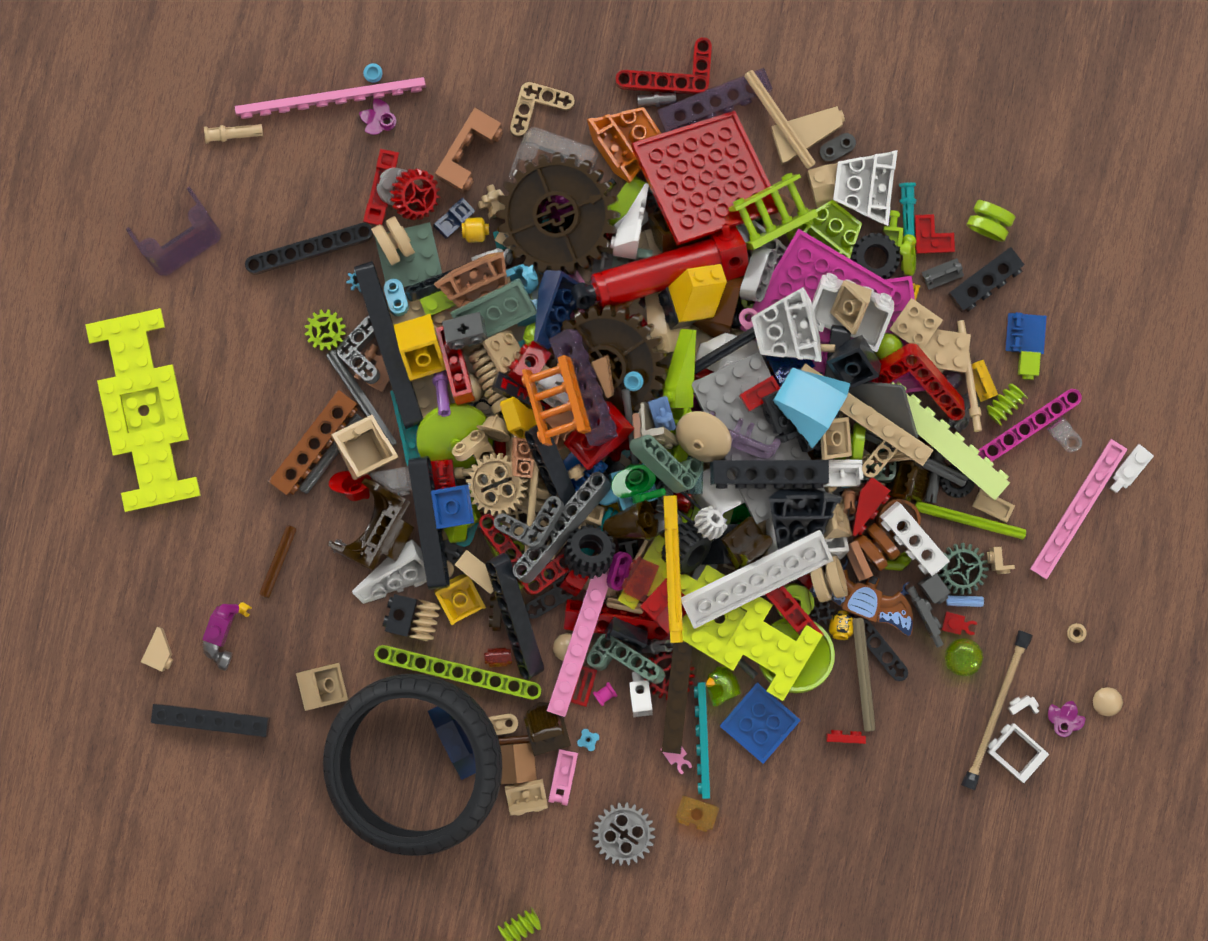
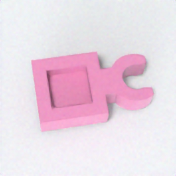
M683 747L681 748V754L663 752L671 765L675 762L678 764L677 769L681 774L684 773L681 769L682 764H687L689 768H692L691 763L683 759L687 755Z

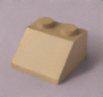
M339 663L296 673L305 711L348 700Z

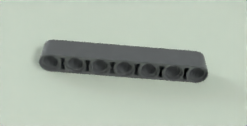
M595 472L589 476L564 506L563 512L544 545L539 549L529 547L513 567L515 577L523 583H530L537 577L569 539L571 532L574 533V530L582 524L609 492L611 482L600 472ZM603 480L602 484L597 486L598 482ZM588 495H590V498L587 501H584L585 498ZM577 510V513L572 516V513ZM565 525L564 529L559 531L560 527ZM552 540L551 544L547 546L548 541ZM540 554L539 558L534 561L535 556ZM527 569V572L522 575V572Z

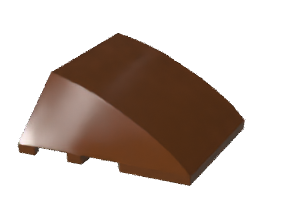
M744 276L727 281L713 318L700 319L692 325L713 338L724 333L730 334Z

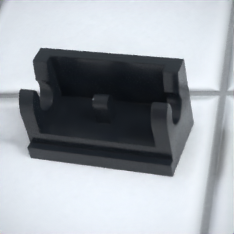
M613 617L605 629V639L610 640L611 636L636 646V652L641 653V648L647 646L648 631L621 619Z

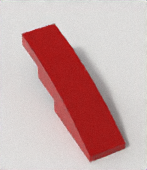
M784 586L765 594L799 635L804 627L808 625L824 636Z

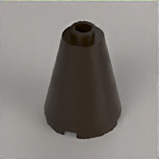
M648 501L638 502L606 519L603 524V532L606 530L608 532L607 536L612 538L651 539L657 535L659 527L658 519H655L653 514L656 513L655 508Z

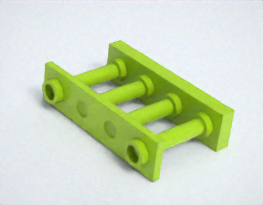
M788 173L782 176V180L745 200L740 198L733 202V206L728 208L729 212L739 211L748 230L750 240L745 242L747 250H754L818 216L816 209L805 208L793 182L801 178L800 174L792 175V173ZM786 185L798 209V215L793 218L789 216L778 192V189ZM770 193L782 217V223L778 226L773 225L761 199ZM755 202L766 226V232L762 234L757 233L745 207Z

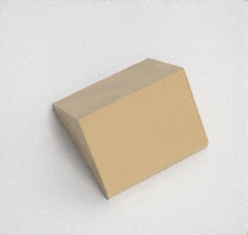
M845 280L840 287L830 313L855 335L869 305L872 290Z
M849 417L834 418L829 429L821 437L822 460L852 456Z
M842 499L840 504L837 503L833 511L834 516L832 519H829L825 527L824 539L852 536L848 515L844 513V500Z

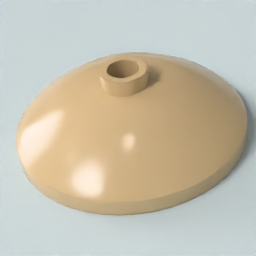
M694 411L682 416L677 423L676 438L678 443L691 457L703 462H711L723 459L730 451L731 435L724 423L717 417L706 412Z

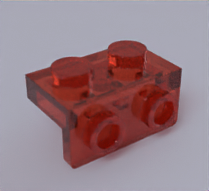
M639 556L637 560L633 559L628 569L632 571L629 578L625 577L621 586L624 589L623 594L645 602L659 566Z

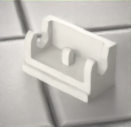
M829 460V484L824 485V487H859L861 485L860 480H863L862 460Z

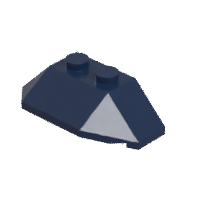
M437 706L429 710L428 714L461 780L475 774L474 752L463 728L442 708Z

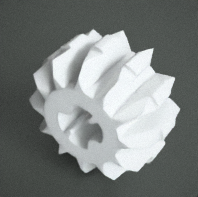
M712 506L702 508L694 518V527L698 528L697 533H701L703 538L708 537L709 540L722 536L727 528V519L723 518L724 513L720 514L718 508L713 509Z

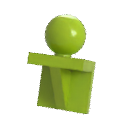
M891 210L889 215L890 224L889 226H884L882 232L889 236V239L894 240L896 247L898 246L899 249L905 240L914 241L916 244V238L913 235L907 234L903 236V228L897 227V221L900 217L899 211Z

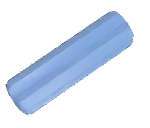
M948 595L946 605L983 607L984 598L982 596Z

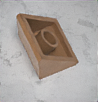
M531 743L500 745L502 753L501 784H516L537 780L535 757Z

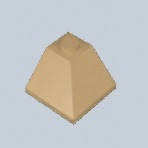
M838 163L824 165L807 171V177L817 209L833 200Z

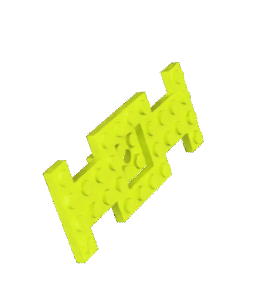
M161 308L85 324L90 344L109 341L116 377L97 380L113 456L132 452L140 488L121 493L125 512L201 496L197 477L179 481L177 478L170 444L189 440L173 364L154 368L147 331L165 328ZM143 405L149 407V413L146 416H141L139 413V408Z
M660 535L655 537L617 600L633 611L643 594L649 597L667 578L666 562L661 558L665 538ZM706 565L698 580L693 579L687 574H680L681 592L684 595H688L725 575L709 565ZM758 597L724 614L725 621L721 624L716 623L713 619L694 629L687 614L682 618V637L684 642L732 671L743 655L775 674L766 692L781 701L787 696L823 635L806 625L795 641L764 622V619L773 604L762 597Z

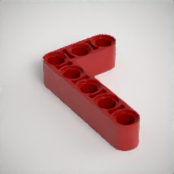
M701 37L697 39L694 46L692 74L621 70L616 74V85L622 90L703 95L708 91L712 44L708 38ZM705 43L708 46V50L702 52L698 49V45ZM699 62H704L707 68L701 71L697 69L696 65ZM625 75L629 78V82L621 84L619 78ZM646 77L649 82L646 85H640L638 79ZM664 78L668 83L666 86L660 87L657 84V80ZM682 79L687 85L684 88H679L676 82ZM703 81L706 87L701 90L697 89L695 83Z
M909 343L880 360V374L882 375L871 380V382L889 384L910 371L950 419L961 420L965 416V401L917 344Z
M490 514L483 515L478 521L480 531L498 555L505 553L506 550L514 551L515 558L511 560L514 567L516 562L522 557V553L509 536L495 528L494 516ZM485 518L492 521V527L489 529L482 525V521ZM494 535H502L504 538L503 543H495ZM564 554L547 564L533 580L538 584L536 591L529 589V583H523L517 578V581L527 594L535 595L569 571L568 567L562 568L559 564L560 559L564 558ZM546 569H550L553 572L554 576L551 580L544 577Z

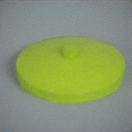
M449 403L451 414L446 417L439 416L438 407L433 409L423 418L417 430L416 443L419 455L421 457L429 456L431 461L453 459L454 470L457 467L467 469L472 468L471 466L474 464L478 465L473 455L464 461L456 460L452 450L457 443L462 441L472 431L479 430L477 425H483L487 419L486 415L476 407L468 404L456 405V403ZM488 438V442L490 443V445H491V447H492V446H493V440L490 439V438Z
M784 618L771 625L795 641L799 637V634ZM816 622L814 623L824 636L821 637L791 687L790 693H804L817 688L827 679L833 668L835 651L832 640L823 627ZM759 665L763 675L771 683L775 674Z

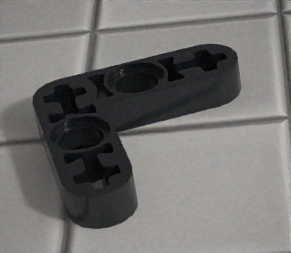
M546 569L547 573L549 574L548 577H549V579L551 580V579H552V576H551V572H552V571H551L550 569H549V570ZM566 573L560 579L552 582L555 588L532 600L525 606L528 613L530 610L529 606L533 605L536 607L539 605L537 601L541 599L542 605L546 608L545 611H542V608L538 609L535 616L533 613H528L529 618H538L573 597V595H562L561 591L563 589L556 586V583L563 581ZM547 595L555 597L554 605L547 606L544 599Z

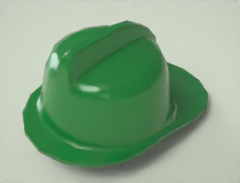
M644 464L628 465L613 477L611 482L612 492L620 498H628L646 492L653 487L656 475Z

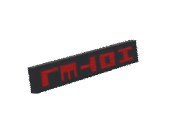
M498 372L495 375L491 390L508 399L515 397L526 407L533 410L527 389L507 375ZM540 400L543 411L553 408L545 401Z

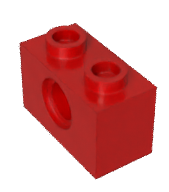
M533 340L528 345L524 344L518 352L521 354L518 360L514 359L509 366L511 371L508 376L523 387L525 386L522 382V370L527 369L536 374L542 370L551 356L549 351ZM525 360L531 363V367L525 364Z

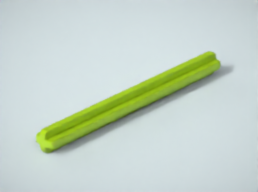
M917 501L915 503V507L921 513L1019 539H1024L1026 536V530L924 502Z

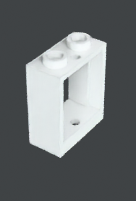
M1006 724L1000 731L1002 735L998 740L994 738L987 746L990 748L987 752L1020 782L1025 783L1049 754L1016 724ZM1013 731L1037 751V754L1020 773L995 752Z

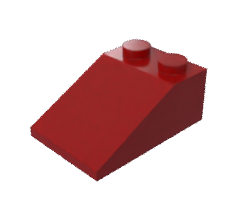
M599 400L587 414L591 432L583 434L575 429L564 441L566 447L587 470H590L622 444L635 429L620 411L608 401Z

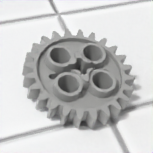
M626 802L625 807L618 803V808L616 809L613 805H610L611 811L609 812L604 809L606 815H598L601 822L594 823L599 827L598 829H593V832L598 833V836L593 837V840H599L595 847H602L599 854L606 852L605 859L607 860L611 856L613 864L617 859L620 865H622L623 860H626L627 864L630 865V859L637 863V856L644 859L642 852H650L647 845L653 846V843L649 841V839L655 838L654 835L650 834L655 828L649 827L653 821H646L649 814L642 815L643 808L636 811V804L629 808L628 802ZM619 815L627 817V823L623 826L618 825L616 822ZM610 823H613L622 831L627 829V834L638 841V844H634L627 837L620 838V832L612 828ZM636 826L643 829V833L639 837H635L632 834V829ZM607 831L615 832L616 838L613 841L606 840L605 834ZM622 843H630L632 849L629 852H623L620 848Z

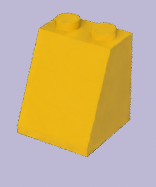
M721 264L687 269L668 287L679 323L713 318L715 316L727 283Z
M431 314L394 324L399 351L410 381L446 370Z

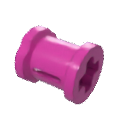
M609 682L599 691L593 692L601 706H604V703L612 697L618 696Z

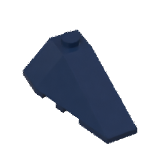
M545 270L539 286L534 342L545 349H550L557 339L558 333H561L563 321L565 319L570 320V314L578 308L571 290L579 282L563 271Z

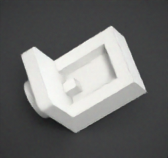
M1028 695L1021 699L1020 697L1013 699L1009 702L1011 706L1007 708L1012 715L1026 706H1029L1034 714L1039 712L1037 709L1039 704L1034 697L1030 698Z

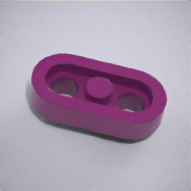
M617 552L613 556L606 581L610 589L620 591L626 586L632 566L630 554Z

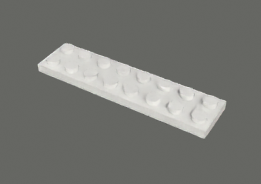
M818 530L681 597L682 605L695 629L834 560L822 532Z

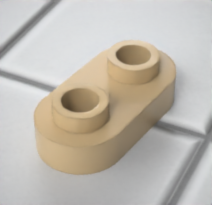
M483 430L472 431L454 446L452 454L458 461L467 460L486 445L488 441L487 435Z
M513 714L489 717L497 735L512 733L518 728V719ZM506 720L513 722L511 727L505 725Z

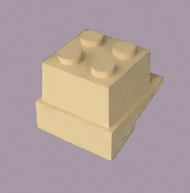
M373 415L331 434L354 480L398 458L397 453Z

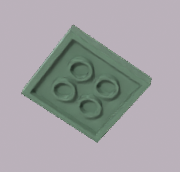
M430 222L404 228L411 240L410 244L415 253L405 257L400 248H398L396 251L400 256V262L391 266L375 237L385 283L390 279H397L402 283L403 288L442 274ZM396 286L390 287L391 290H394L396 288Z

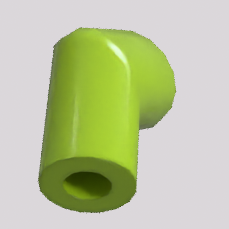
M903 552L895 561L887 560L888 566L885 567V570L902 571L910 564L911 558L906 552Z

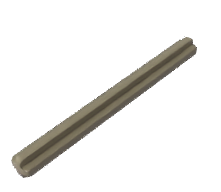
M858 617L852 620L863 725L864 730L870 732L875 730L865 625L864 619Z

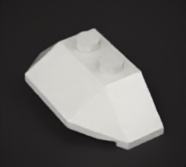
M724 333L701 343L695 361L737 337V335ZM752 340L707 367V369L716 372L759 352L757 341ZM762 355L766 363V366L769 370V364L767 362L770 357L768 355Z

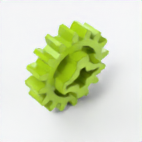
M322 309L320 310V315L314 312V318L307 319L310 325H305V328L309 329L305 336H310L307 341L309 343L314 341L313 347L316 348L319 345L321 351L324 350V347L331 351L332 345L338 348L337 342H343L340 338L341 335H346L342 331V329L346 328V325L340 324L343 318L337 319L338 313L335 312L331 315V310L329 309L326 314H324ZM321 318H328L325 322L318 321ZM335 322L338 326V334L333 329ZM327 326H329L328 329L330 332L328 334L324 333V335H322L323 331L321 330V328H326ZM313 327L317 329L318 334L316 338L313 335ZM325 339H333L331 342L322 343Z

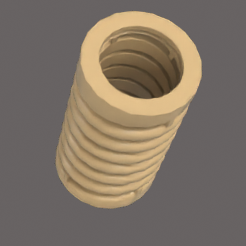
M483 349L468 357V360L471 364H474L472 369L477 371L475 375L477 378H480L478 382L482 385V390L486 391L485 397L489 398L488 403L492 405L491 410L496 415L502 413L500 402L508 398L491 390L495 375L499 371L493 361L488 362L491 358L486 349Z

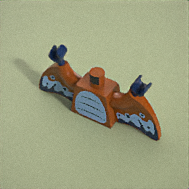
M846 556V562L841 565L846 579L848 596L836 598L832 593L831 601L840 607L842 606L844 611L874 623L877 622L878 618V622L890 624L906 636H911L913 631V613L909 602L904 597L906 594H909L906 586L910 582L905 583L902 588L903 590L901 592L898 591L893 596H885L883 592L876 589L880 579L875 576L869 577L865 585L859 582L855 584L848 578V570H845L848 564V557ZM812 586L809 591L812 593L813 597L817 598L814 587Z

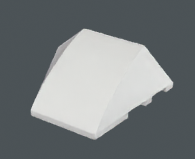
M898 150L839 161L833 200L888 226Z
M804 287L751 317L760 355L786 356L801 360L822 361L820 335L812 303Z

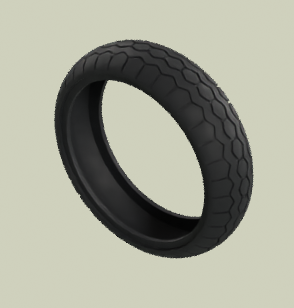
M423 674L394 675L367 685L352 696L341 708L330 727L325 742L323 754L324 780L328 795L338 815L365 842L386 852L399 855L422 856L435 854L463 842L481 826L491 812L497 799L502 779L501 747L489 717L481 706L465 691L452 683ZM397 698H413L427 701L449 713L465 731L475 757V783L466 807L452 823L433 830H407L384 821L363 801L352 776L351 748L359 725L367 714L380 703Z

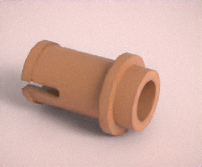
M850 488L845 489L842 493L844 513L848 514V509L849 514L856 512L855 499L857 494Z

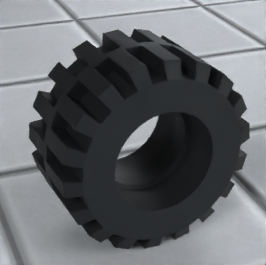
M870 233L867 236H863L855 244L851 260L885 280L890 278L899 266L898 246L896 247L894 240L889 239V236H884L882 233ZM871 247H878L886 254V263L879 269L869 267L864 260L865 252Z
M690 522L678 526L681 575L689 574L701 565L707 557L712 540H709L708 537L703 538L701 533H697L698 528L694 527ZM664 544L661 558L666 562V548Z
M584 525L581 526V529L576 528L574 533L571 532L564 551V562L568 565V569L570 571L573 570L576 576L578 574L582 575L581 578L589 576V579H594V576L598 578L602 573L605 574L608 568H610L615 553V543L612 542L613 538L607 536L608 532L606 530L603 532L600 527L593 528L594 525H589V528H586ZM590 548L596 551L598 555L589 556L580 549Z

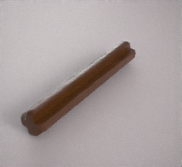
M286 526L259 593L263 597H270L296 533V528L293 526Z

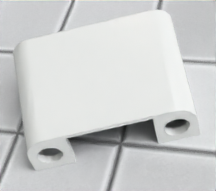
M831 273L821 276L812 301L818 331L823 332L824 327L831 329L832 324L843 326L830 313L843 280L837 279L838 277ZM871 289L869 305L855 335L851 333V337L856 338L863 335L871 349L877 352L894 312V301L890 295L886 293L878 294Z

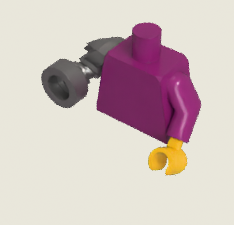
M241 602L239 605L222 604L217 606L210 616L202 639L204 654L208 658L213 659L218 668L224 671L227 670L233 653L226 650L220 653L218 649L219 646L223 647L226 642L235 614L239 612L245 617L250 615L246 611L252 609V607L244 602Z

